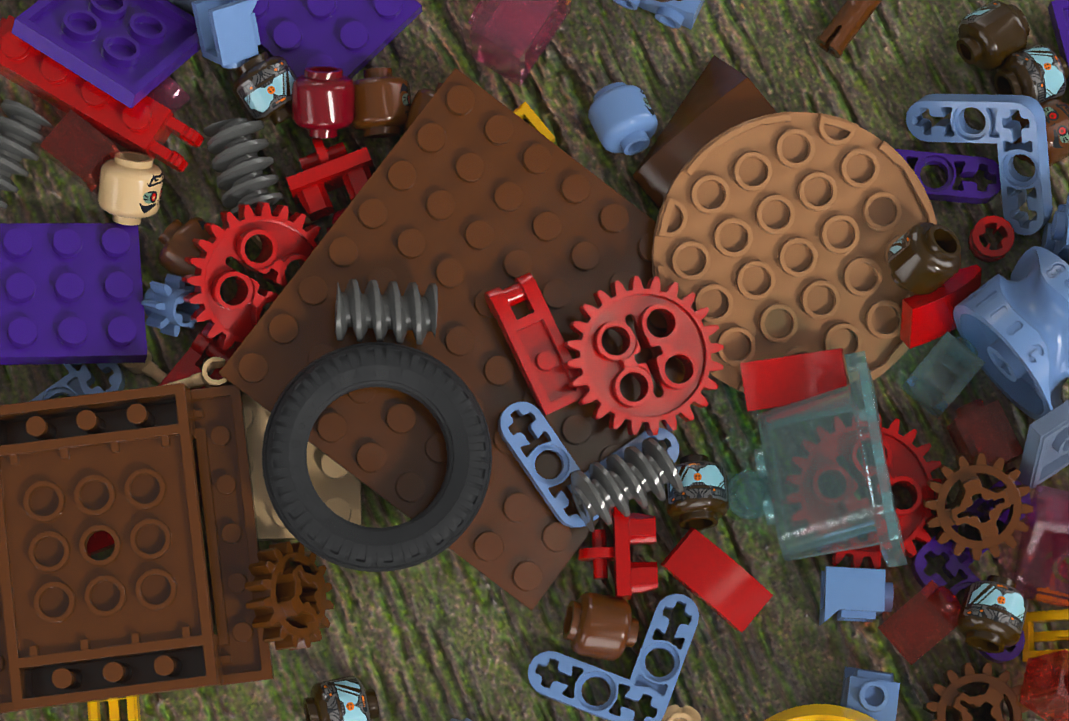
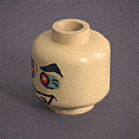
M121 151L115 154L114 159L107 160L102 165L97 200L101 209L113 215L112 220L114 222L130 226L139 225L142 218L153 216L159 210L164 175L160 167L153 164V157L139 152Z

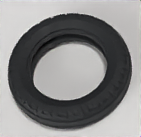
M384 342L360 343L339 348L321 356L301 370L289 382L276 401L266 425L262 446V468L266 489L278 517L288 531L303 546L319 557L345 568L366 572H388L409 568L435 557L452 545L466 531L477 515L488 489L492 467V447L487 422L479 403L463 380L448 366L427 353L408 346ZM362 388H390L415 398L434 416L441 428L446 443V473L436 497L418 516L396 526L383 528L365 527L338 516L327 507L315 491L307 468L308 439L319 415L339 397Z

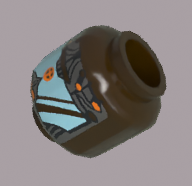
M1002 1L988 2L965 16L959 23V40L956 43L957 50L967 64H975L978 68L985 71L996 70L1000 68L1009 55L1026 49L1027 36L1030 32L1029 24L1025 15L1015 5L1006 4Z
M1035 45L1011 54L1006 58L994 77L995 90L997 95H1025L1034 98L1039 103L1050 98L1061 100L1065 93L1069 70L1065 60L1060 55H1056L1046 46Z
M264 52L249 60L235 71L238 78L235 80L232 90L251 120H261L264 122L270 119L274 126L292 117V84L297 77L283 57H270L267 52Z
M921 222L913 226L892 244L888 252V264L894 282L902 289L918 295L931 294L959 271L961 265V246L958 238L950 229L941 224Z
M692 454L680 458V464L675 465L682 480L683 492L678 493L669 482L664 484L667 514L671 519L679 522V526L683 529L689 530L692 527L696 530H705L715 527L718 524V519L724 517L729 510L726 472L722 466L709 462V458L705 455Z
M990 575L986 581H976L967 586L958 615L957 627L965 636V642L969 646L987 653H1001L1005 647H1011L1019 642L1028 610V601L1021 592L1015 589L1016 583L1003 576Z
M355 676L318 682L312 687L310 697L303 699L306 721H371V719L379 718V706L374 689L365 690L360 679Z

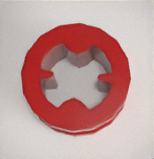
M995 215L986 216L980 219L970 231L968 238L969 249L981 261L988 263L997 262L1004 258L1012 248L1015 240L1014 229L1002 217ZM986 228H992L993 235L997 231L1002 235L1003 239L998 243L997 250H990L991 244L984 247L980 242V239L986 233Z

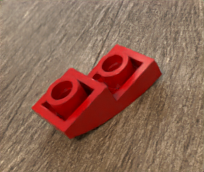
M975 264L959 269L953 277L931 294L914 295L902 299L900 339L909 349L935 340L957 328L953 317L954 307L981 286V267Z
M843 348L740 363L747 412L850 396Z
M692 527L660 564L694 596L701 598L731 627L741 633L773 596L731 557Z

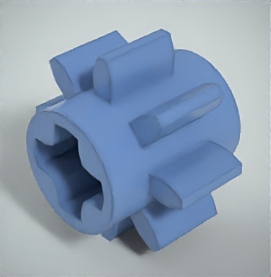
M167 274L165 284L155 281L150 282L151 287L146 291L141 305L144 306V311L148 316L145 322L146 325L160 328V332L163 334L178 337L180 326L189 329L195 328L194 324L196 322L192 321L190 316L200 307L198 304L184 302L183 299L189 293L194 292L195 287L185 286V282L181 281V276Z

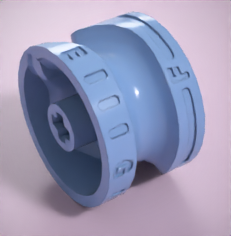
M1033 246L1025 251L1018 260L1011 273L1010 280H1006L1000 274L995 275L956 305L953 310V317L957 330L968 350L996 387L1029 417L1038 420L1063 403L1061 399L1062 386L1069 378V265L1051 251L1039 246Z

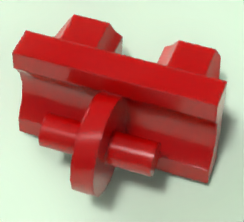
M321 138L311 139L316 152L299 158L303 171L286 178L295 205L300 203L311 221L319 220L334 212L327 192L345 186L352 201L375 171L367 147L347 154L343 142L325 148Z
M614 507V512H612L613 547H607L606 530L596 529L592 532V548L579 549L578 560L593 562V579L596 580L608 579L607 561H614L615 597L630 600L632 594L658 589L657 562H631L630 545L656 544V517L640 513H630V516L625 517Z

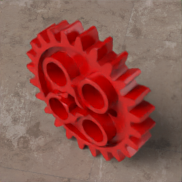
M258 202L254 215L250 205L242 203L238 205V218L230 211L223 210L220 212L223 223L222 227L209 222L204 225L210 235L208 241L197 238L192 240L201 253L199 257L188 256L184 259L189 265L195 267V274L183 276L181 281L194 285L195 291L189 293L183 299L184 302L198 304L200 307L190 316L192 321H208L201 333L204 337L212 338L220 333L216 347L226 351L234 344L235 352L261 319L260 313L262 308L267 303L274 302L279 296L275 292L259 288L260 284L257 281L228 266L226 258L232 257L246 269L263 273L264 280L280 289H284L288 284L285 278V271L289 263L297 260L300 266H302L320 243V241H314L321 229L318 225L311 224L302 229L306 218L305 214L295 212L288 219V206L278 204L271 214L269 203ZM257 235L262 242V250L260 255L251 261L245 253V245L251 236ZM233 277L236 280L238 289L236 296L232 300L224 302L220 295L221 284L225 279Z
M634 276L630 278L628 291H626L623 284L617 280L610 284L612 298L602 290H598L593 293L597 308L588 304H583L579 307L580 312L587 319L586 322L573 321L569 324V327L579 335L578 340L564 342L565 348L576 352V358L563 363L564 368L577 369L579 376L571 380L568 385L569 387H584L586 392L580 397L579 405L593 401L597 404L593 411L592 419L598 420L607 413L611 415L609 420L610 430H617L624 421H627L628 435L631 436L638 434L642 423H644L648 436L658 435L659 421L662 422L668 432L677 430L675 415H678L686 422L694 420L690 405L692 404L700 408L707 407L709 403L701 394V391L718 389V385L708 375L709 372L723 370L724 367L722 364L711 360L712 353L724 349L722 344L710 343L709 336L715 333L719 327L718 325H703L701 320L709 312L708 307L696 311L691 308L696 294L692 292L681 299L677 298V282L670 283L664 291H661L660 279L654 276L650 278L646 289H644L639 276ZM652 311L659 312L666 319L667 330L661 338L651 334L647 328V318ZM627 315H631L634 320L637 339L626 323L625 318ZM606 329L615 330L622 338V350L616 356L606 352L602 346L601 339ZM650 348L653 357L647 360V364H637L634 355L638 354L641 349L646 350ZM670 357L679 359L685 368L684 378L678 384L669 380L665 373V365ZM650 374H652L656 384L660 386L662 391L661 397H656L653 392L654 387ZM625 375H632L640 383V395L633 402L625 399L620 392V382Z
M855 413L852 417L851 427L847 428L844 421L837 417L833 421L834 434L820 426L816 430L820 444L805 440L801 446L809 456V459L795 457L791 463L802 472L801 475L789 476L786 484L799 489V493H795L786 499L787 504L801 507V511L791 519L792 524L807 523L809 528L804 532L801 540L806 541L817 537L820 542L816 547L815 554L819 556L830 548L834 551L832 565L837 566L847 556L850 557L851 568H860L863 559H868L871 569H880L881 558L885 557L887 562L894 568L900 564L899 550L909 558L917 554L913 539L922 544L929 543L932 539L923 527L927 526L925 520L934 514L931 513L932 509L923 506V500L935 498L934 491L927 483L928 480L941 483L942 479H934L931 475L941 465V461L926 462L923 456L930 450L931 444H923L916 448L912 443L916 437L917 430L913 429L905 436L898 434L900 420L897 418L888 428L882 427L880 413H876L873 416L869 425H864L861 414ZM864 447L876 449L882 456V467L877 470L865 468L859 460V450ZM839 457L846 458L856 479L839 464ZM832 475L840 479L844 486L843 496L834 499L826 497L820 489L819 481L821 477ZM859 483L863 487L870 484L875 487L876 492L872 495L874 503L869 498H865L862 501L857 498L856 493L860 489ZM893 486L906 488L912 496L911 507L908 509L894 507L889 500V489ZM875 504L884 514L892 519L894 527L888 528L885 525ZM855 514L867 516L873 524L872 536L869 538L855 536L849 527L850 517Z

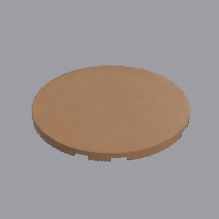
M810 112L768 114L744 121L725 130L699 149L683 166L664 197L657 217L652 245L653 277H659L661 291H664L670 283L677 282V298L681 299L683 296L693 292L696 295L691 308L694 311L705 307L709 308V312L701 321L704 326L718 325L719 329L709 336L710 343H718L724 346V349L711 354V360L724 366L723 370L709 372V374L722 383L744 393L740 363L843 348L849 392H853L884 374L909 349L900 339L902 299L918 294L902 289L894 282L888 264V252L892 244L913 226L921 222L937 224L932 204L919 178L904 158L887 142L880 140L874 134L859 127L856 123L832 115Z

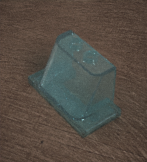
M865 351L846 354L845 360L849 385L758 414L762 448L754 449V456L759 478H768L770 495L762 496L767 525L776 524L779 545L785 561L880 545L881 553L888 568L907 565L901 526L895 508L879 423L881 419L872 373Z

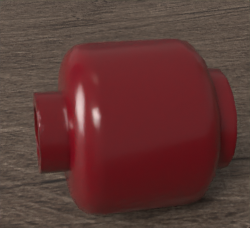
M332 66L307 67L304 69V75L297 77L293 81L292 118L298 126L309 129L310 137L322 139L335 138L338 136V129L348 127L354 121L355 85L349 77L343 75L342 68Z

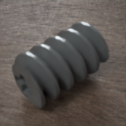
M5 99L0 105L8 118L0 116V193L2 190L17 193L19 189L10 177L12 174L23 177L29 175L21 160L24 158L38 161L40 157L31 145L33 142L48 145L50 141L41 129L43 126L53 129L55 127L23 104ZM0 195V208L7 209L9 205Z
M247 118L227 119L213 123L203 130L206 136L212 137L207 142V149L211 154L216 155L212 160V168L216 172L221 173L217 177V186L221 190L227 191L222 195V205L232 209L230 212L236 218H238L239 204H249L255 215L258 202L269 203L272 213V206L284 199L283 193H268L267 190L268 187L277 183L279 178L278 175L263 174L262 171L272 165L274 159L270 156H258L257 152L269 145V141L266 138H253L254 133L264 128V123L261 120H248Z
M356 279L349 280L344 292H341L337 281L335 301V335L337 341H343L349 327L353 328L357 342H363L368 328L373 329L377 342L384 341L388 330H393L397 344L403 343L408 331H413L417 345L423 344L427 332H432L435 337L438 312V287L436 283L428 284L423 297H421L416 282H410L404 295L401 296L396 281L388 283L384 295L381 294L376 280L369 281L364 293H361Z
M647 438L642 442V452L635 446L627 447L624 451V460L617 454L609 455L606 459V468L599 462L591 463L588 468L589 478L581 470L573 471L571 474V490L575 505L582 520L591 532H594L593 517L596 515L607 525L612 524L611 508L616 507L623 516L628 517L630 516L629 500L634 499L642 509L648 508L647 492L652 491L660 501L666 499L664 484L669 482L678 493L683 492L684 489L679 472L670 455L653 438Z

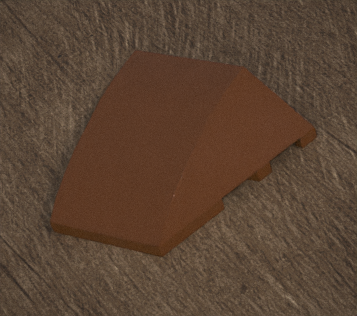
M714 55L632 178L660 211L664 197L673 180L699 149L711 139L733 126L777 112L747 76Z

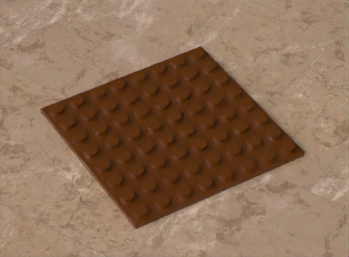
M455 68L218 374L271 413L285 387L310 363L339 348L360 343L377 342L373 329L369 328L363 342H357L354 330L351 327L348 328L343 341H337L335 335L337 281L341 292H344L349 280L356 279L361 293H364L369 281L376 280L382 295H384L388 283L396 281L401 296L404 295L410 282H416L421 297H423L428 284L436 283L438 287V312L435 337L432 332H427L423 344L417 345L413 331H408L403 343L399 345L408 346L427 353L448 366L463 380L482 409L487 422L492 447L491 475L483 503L466 531L448 548L532 611L591 531L587 526L570 528L556 519L498 432L499 416L507 406L516 402H528L537 408L538 406L496 318L492 315L486 303L484 293L497 286L503 290L515 284V278L529 272L534 277L564 342L578 340L579 335L569 327V324L573 321L586 322L587 319L579 310L581 305L588 304L595 308L598 307L593 293L602 290L612 298L610 284L619 280L626 291H628L629 280L634 276H639L643 288L646 289L648 281L653 277L652 245L656 222ZM524 301L511 307L517 320L531 314ZM652 311L647 318V328L650 333L660 338L666 333L667 322L659 312ZM627 315L625 318L626 323L637 339L634 320L631 315ZM606 329L601 339L602 346L606 352L616 356L622 350V338L615 330ZM393 330L387 331L384 343L397 344ZM649 348L646 350L641 349L634 357L637 364H647V360L652 358L653 355ZM569 350L572 358L575 359L576 352ZM670 357L665 365V373L669 380L678 384L684 378L685 368L679 359ZM650 374L653 381V392L656 397H661L662 391L660 386L656 384L652 374ZM625 375L620 382V392L628 401H635L640 395V383L632 375ZM369 387L354 390L339 397L319 415L308 439V442L409 519L418 516L431 504L439 492L445 477L447 449L439 424L423 404L410 395L398 390L384 387ZM578 401L544 416L583 473L588 470L591 463L600 462L637 435L646 431L644 423H642L638 434L633 436L628 435L627 421H624L617 430H610V414L607 413L598 420L592 419L593 411L597 406L594 401L584 405H579ZM516 411L512 412L513 423L508 428L513 435L521 432L529 441V445L521 447L522 452L527 457L534 447L548 442V439L542 433L535 440L528 430L529 424L533 422L531 416L526 414L520 417ZM659 421V428L666 429L662 422ZM543 451L535 460V469L541 477L553 479L560 474L562 462L556 453ZM570 473L563 483L550 487L549 491L554 497L558 491L562 490L569 500V505L564 508L565 513L568 516L573 514L580 516L573 495L567 485L571 484ZM600 517L593 521L594 527L600 520Z

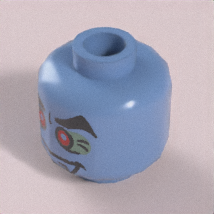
M623 82L612 83L600 89L595 94L588 112V118L603 148L611 153L635 155L642 152L649 146L650 139L656 133L658 126L656 115L643 90L634 85H626Z

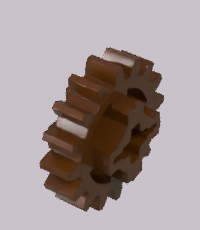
M976 452L973 463L970 464L963 455H956L957 468L951 470L943 464L938 467L944 476L941 483L928 480L927 485L936 494L935 498L923 500V506L935 511V515L925 520L928 527H941L942 530L937 534L935 540L942 545L952 539L951 552L956 556H959L965 547H968L971 558L976 561L980 560L982 549L986 548L994 558L1000 557L998 546L1000 543L1004 542L1015 548L1017 543L1011 534L1015 529L1027 532L1029 529L1020 520L1021 514L1033 512V506L1021 502V497L1027 495L1031 489L1026 484L1015 485L1014 482L1018 479L1021 472L1013 467L1004 473L1002 469L1005 459L996 456L990 465H987L983 452ZM976 473L992 475L1004 486L988 489L982 486ZM958 482L960 489L954 502L945 505L948 492ZM975 494L984 500L992 499L989 501V504L982 507L984 515L980 518L972 512L964 513L966 508L973 505L972 496ZM1010 507L1007 520L998 530L996 522L1002 510ZM967 523L974 527L979 538L965 537L957 533L951 526Z
M300 542L276 543L269 545V549L259 550L257 552L259 562L249 564L248 567L254 576V580L246 582L244 587L249 592H252L253 599L246 603V609H254L256 617L252 622L253 628L263 627L262 640L265 643L275 641L276 650L289 649L291 651L311 647V642L321 641L320 629L329 628L330 622L325 616V610L334 608V604L326 599V592L332 589V583H325L323 577L327 569L325 564L316 566L314 564L316 554L311 551H305L304 546Z
M965 663L961 665L962 677L960 678L951 669L943 673L947 686L933 684L929 690L937 697V701L925 703L922 708L929 713H933L934 720L932 721H946V710L953 714L954 721H972L973 716L967 712L968 709L980 706L985 709L982 714L984 720L1005 721L1003 720L1000 703L1003 699L1009 711V721H1024L1022 720V713L1033 709L1032 703H1019L1017 697L1024 691V686L1021 684L1010 688L1006 684L1010 677V672L1007 670L1002 671L996 677L992 676L991 663L982 664L979 673L976 674L971 663ZM967 684L986 685L979 692L978 696L969 697L965 693L957 691V689Z

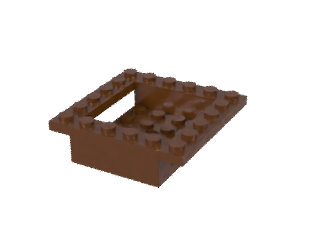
M185 383L0 405V714L274 679L270 642L265 643L262 640L263 627L253 628L252 622L256 617L254 609H246V603L252 600L253 597L252 592L244 588L245 583L254 580V576L248 567L249 564L259 562L257 552L260 549L242 391L237 387L226 385L190 390ZM192 441H196L217 635L213 632ZM96 532H108L114 539V551L104 560H94L87 550L88 540Z

